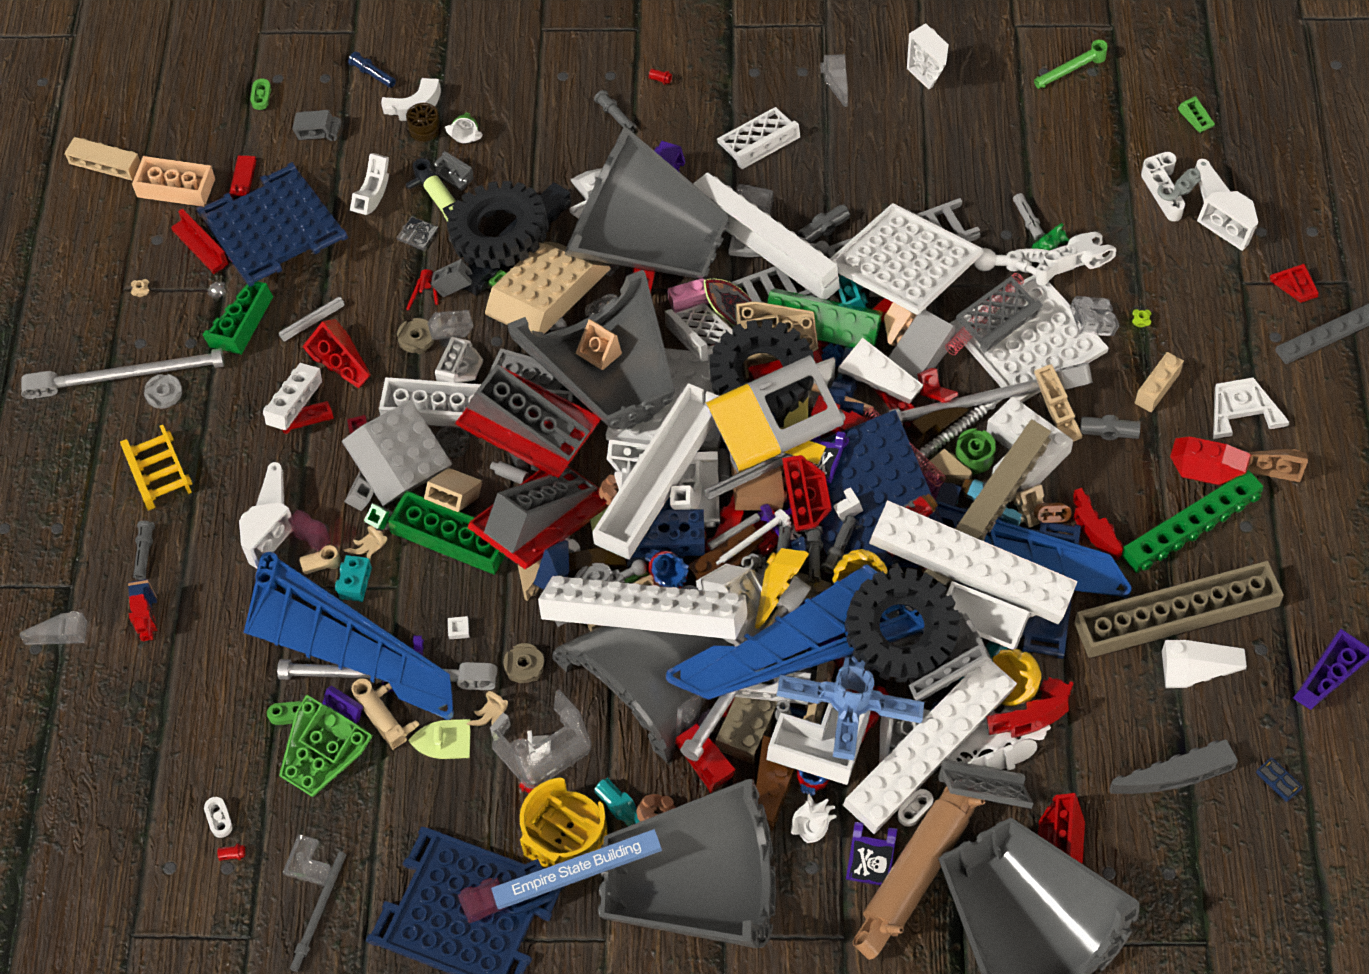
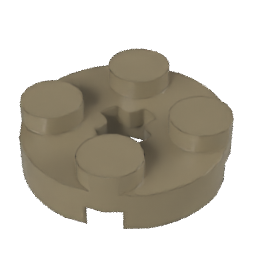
M414 318L413 321L402 323L397 331L399 346L407 352L425 353L435 340L434 329L430 322L422 318ZM419 333V337L413 338L412 335Z
M528 643L515 645L509 653L505 654L503 661L508 678L518 683L537 681L545 666L541 651ZM526 660L529 664L526 667H522L519 663Z

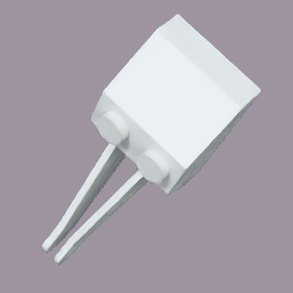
M273 462L268 466L256 506H252L247 512L243 513L239 520L241 546L248 563L256 569L258 568L260 557L266 552H274L296 527L289 508L284 505L283 470L277 462Z

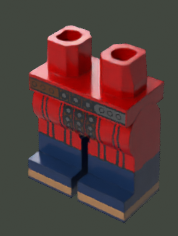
M148 579L128 582L129 603L132 612L129 613V619L135 631L140 634L141 641L153 640V631H158L155 616L152 613V603H157V595Z

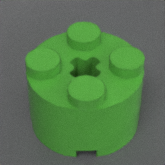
M968 429L961 433L956 444L955 456L957 460L963 465L968 466L971 469L972 475L988 470L993 464L995 455V440L993 436L987 431L983 430L982 432L977 431V429Z

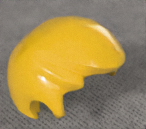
M857 549L844 555L833 570L834 576L832 580L834 583L841 581L866 564L877 572L884 571L887 574L888 570L884 562L875 553Z
M1019 649L1000 650L998 655L993 656V662L1017 683L1014 690L1002 704L1012 707L1029 702L1036 695L1041 681V671L1033 656Z

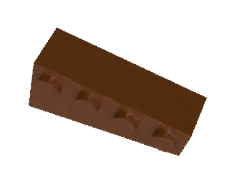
M753 525L748 526L688 565V577L697 587V580L725 564L744 568L745 566L741 564L742 559L750 554H758V546L764 542V538L762 536L725 563L717 565L716 562L722 555L757 531Z
M763 735L756 787L759 792L758 805L763 804L769 830L773 831L798 769L766 760L771 738Z

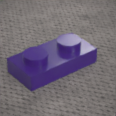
M332 685L326 689L323 704L354 723H358L363 705Z

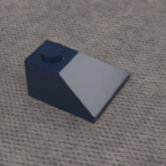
M564 540L545 549L534 581L536 586L544 590L552 576L568 577L569 541Z

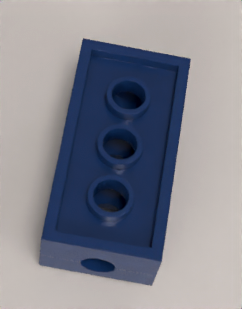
M704 509L660 510L631 558L645 557V554L650 553L651 549L670 551L676 556H703L705 554Z

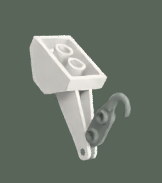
M1199 159L1195 168L1188 169L1176 181L1174 190L1170 195L1162 192V185L1158 187L1157 193L1163 200L1173 201L1181 195L1188 194L1199 183L1204 205L1197 222L1242 251L1249 245L1258 224L1254 203L1238 191L1230 192L1206 159Z

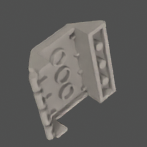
M959 613V637L946 663L917 681L913 682L912 678H908L911 683L909 685L910 690L916 701H921L992 660L979 633L966 613ZM923 634L913 639L914 643H917ZM908 642L904 644L902 647L910 646L912 644Z

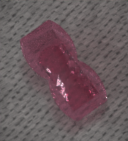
M296 510L288 519L293 534L297 538L307 541L312 548L321 550L331 541L325 525L318 520L311 519L306 512Z
M498 878L485 879L481 882L480 886L474 888L467 887L458 895L468 923L478 921L489 914L505 909L498 910L491 889L500 885Z

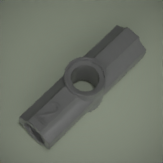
M839 205L826 214L823 212L819 213L814 217L812 223L798 231V236L805 238L808 243L822 235L825 237L829 236L834 232L836 226L850 218L848 208L845 205Z
M1106 415L1102 418L1081 416L1080 432L1081 434L1100 435L1105 440H1115L1118 437L1139 439L1140 421L1119 420L1114 415Z

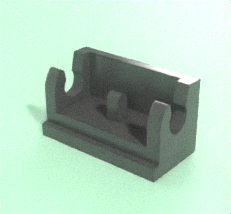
M444 151L443 155L434 163V166L437 167L434 172L440 179L462 191L474 179L472 167Z
M460 259L435 271L430 285L442 297H445L471 285L472 280L467 274L471 275L472 271Z

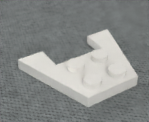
M1254 378L1216 384L1213 439L1232 436L1233 431L1228 419L1264 414L1269 429L1289 425L1287 418Z

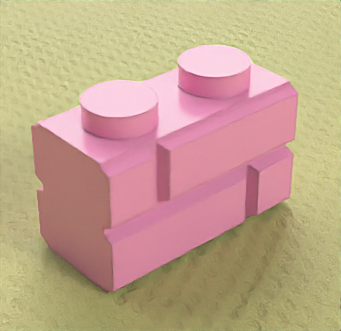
M703 278L668 288V300L675 313L702 303L709 304Z

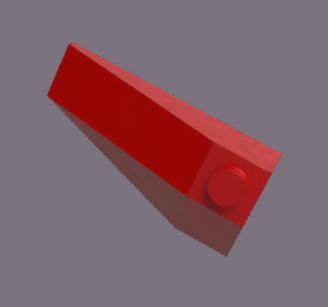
M336 319L322 321L302 346L314 361L327 366V369L340 374L343 379L358 388H361L371 376L348 333Z

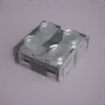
M1075 296L1070 309L1080 334L1114 336L1119 323L1116 315L1112 313L1113 308L1109 299Z

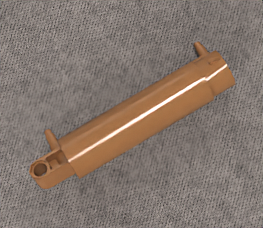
M948 787L944 789L939 800H935L863 913L866 921L855 936L853 946L867 959L875 958L890 936H898L899 933H903L905 923L941 868L938 858L944 853L952 851L969 824V818L974 813V810L977 806L984 805L985 800L950 794Z

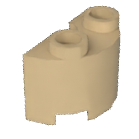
M1036 484L1017 492L1012 499L1017 506L1018 513L1022 514L1020 523L1024 522L1029 528L1041 523V521L1034 517V508L1038 504L1044 503V493L1041 484ZM1045 510L1043 513H1041V516H1043L1044 513H1048V511Z

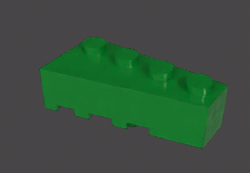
M257 281L251 287L246 285L236 296V301L225 308L226 312L220 318L214 320L209 331L206 330L202 334L210 348H222L223 351L242 355L274 297L267 283Z

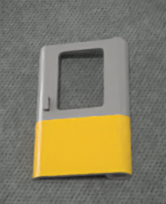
M810 355L705 402L730 452V459L737 473L844 425L843 421L845 420L843 411L838 409L815 361ZM807 376H812L827 405V409L790 427L780 429L765 401V396Z

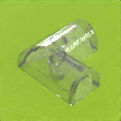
M298 834L282 873L289 877L325 886L331 866L312 860L319 843L317 839Z

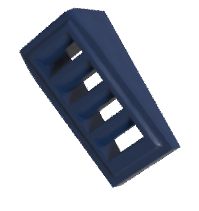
M799 537L790 543L792 550L807 552L804 537Z

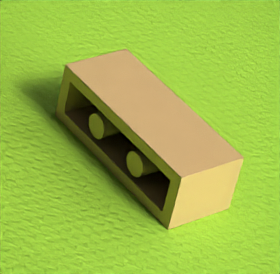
M1166 352L1138 390L1135 404L1152 413L1180 375L1184 361Z

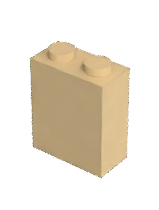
M447 468L427 482L424 499L460 512L479 498L482 480Z

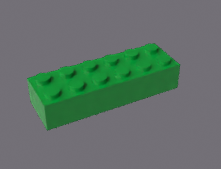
M775 288L769 292V304L813 311L817 340L855 348L860 340L864 338L876 348L883 312Z
M409 491L405 492L388 520L392 534L493 575L496 574L506 556L467 528L469 522L474 517L425 500L424 497Z

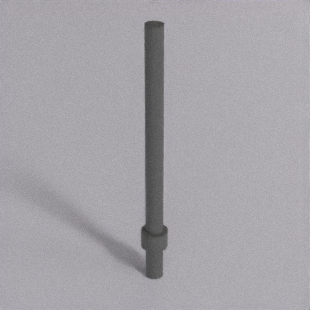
M338 852L301 943L297 944L294 951L296 955L290 967L292 971L298 972L303 958L309 952L310 948L308 946L345 860L346 854L344 852Z

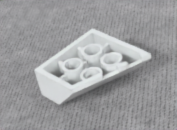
M926 23L909 33L907 69L923 85L931 89L946 65L948 44Z

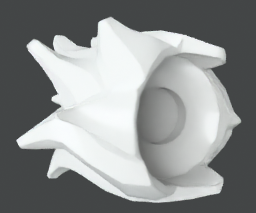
M808 794L805 804L793 816L791 833L799 834L806 843L819 841L828 830L829 822L836 818V815H828L830 810L835 809V806H826L829 801L828 799L815 804L810 794Z

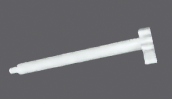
M779 509L775 512L776 517L722 555L716 564L725 563L779 523L784 527H792V522L789 520L790 517L782 509Z

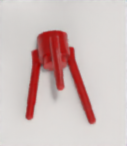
M424 269L421 271L420 278L406 308L407 311L410 310L418 291L422 293L424 288H431L430 284L434 273L432 270ZM433 288L435 305H438V292Z

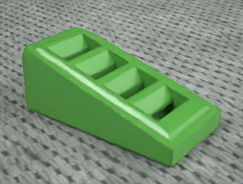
M1196 96L1182 102L1178 107L1180 113L1199 133L1215 125ZM1203 122H1206V123H1207L1206 125L1201 126V123H1203Z

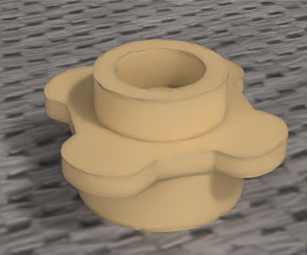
M147 279L132 281L131 294L137 297L146 296L149 293V281Z

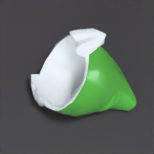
M467 112L454 119L451 125L445 126L446 132L460 143H471L483 136L478 131L477 122Z

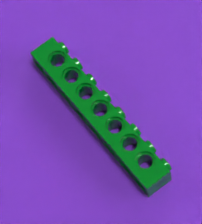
M1247 470L1246 474L1227 482L1124 546L1122 558L1136 574L1142 570H1148L1154 562L1164 560L1170 552L1180 550L1186 542L1196 540L1202 532L1212 530L1218 522H1225L1234 512H1241L1250 502L1255 503L1262 496L1261 493L1264 486Z

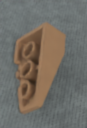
M1295 449L1247 452L1251 454L1247 468L1251 473L1295 482L1301 481L1308 463L1307 453Z

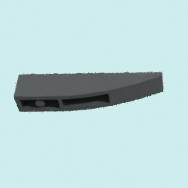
M1226 739L1220 742L1215 740L1204 748L1196 747L1190 750L1188 754H1177L1171 757L1169 761L1163 763L1162 761L1156 762L1145 770L1140 768L1126 777L1124 775L1118 776L1113 779L1109 790L1111 794H1137L1177 789L1234 770L1238 760Z

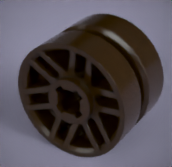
M417 103L408 109L406 119L409 133L413 139L426 142L433 140L439 135L441 126L435 106L429 103Z

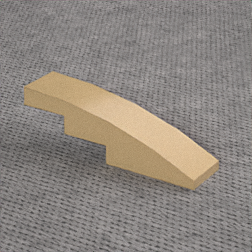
M1050 364L1035 370V377L1055 427L1070 437L1073 442L1081 439L1082 434L1067 400L1068 396L1053 365Z

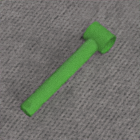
M1095 40L1092 43L1091 50L1040 77L1037 76L1034 79L1035 86L1038 89L1045 88V85L1091 61L1095 63L1104 62L1107 54V43L1104 40Z

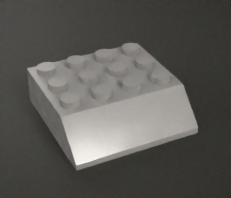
M412 400L362 425L342 440V443L383 506L403 496L406 491L410 492L423 485L452 465Z

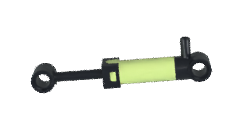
M425 158L417 159L413 163L415 179L406 183L407 189L422 184L444 214L446 222H449L448 214L450 211H454L452 206L456 200L434 172L430 161Z

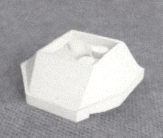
M725 564L696 581L697 588L700 591L736 593L746 596L748 615L737 638H723L735 646L747 640L744 635L749 634L753 637L764 630L774 614L775 608L765 623L759 629L755 628L763 583L751 568Z

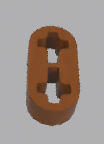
M1040 503L1034 508V517L1043 523L1066 522L1071 517V509L1064 503ZM1062 509H1063V510H1064V513H1061L1060 515H1058V514L1056 513V512H1062ZM1045 510L1049 512L1044 513L1043 516H1041V513H1043Z

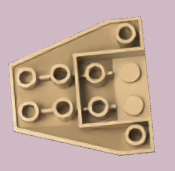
M757 301L736 304L737 325L741 324L744 329L747 328V321L756 320L758 326H762L763 319L772 320V327L775 328L778 322L788 325V332L792 328L800 332V339L806 338L810 344V350L815 351L818 349L813 311ZM758 353L748 357L743 362L746 378H749L748 367L779 359L767 353Z

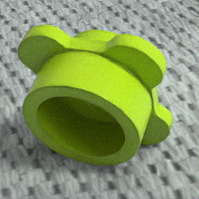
M1133 310L1134 319L1132 323L1142 328L1151 324V312L1149 310Z

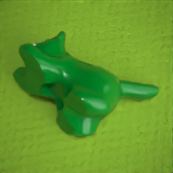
M1060 223L1048 234L1040 238L1032 245V249L1050 251L1056 249L1059 244L1066 245L1070 239H1068L1065 230H1061L1064 224Z

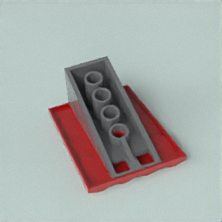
M497 364L475 392L467 408L455 424L496 447L506 450L528 464L534 465L544 472L559 478L601 419L588 410Z
M569 466L565 468L559 478L540 469L520 485L497 493L494 504L471 520L467 528L526 570L542 559L545 549L564 541L565 538L589 523L590 519L605 510L608 505L606 504L607 500L604 497L601 499L599 495L600 488Z

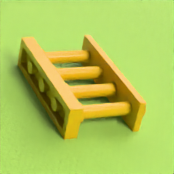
M160 425L163 435L134 446L133 444L130 446L127 439L120 441L148 511L156 508L153 500H156V497L183 486H185L188 494L192 493L189 487L193 485L188 474L184 475L171 444L174 439L170 430H165L164 425ZM164 442L169 447L168 450L141 461L135 458L139 452ZM171 456L173 457L174 465L149 475H142L141 471L144 470V467ZM179 471L182 479L155 490H148L147 485H150V482Z

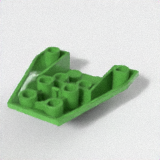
M306 695L295 713L279 776L311 797H314L363 753L373 735L332 708Z

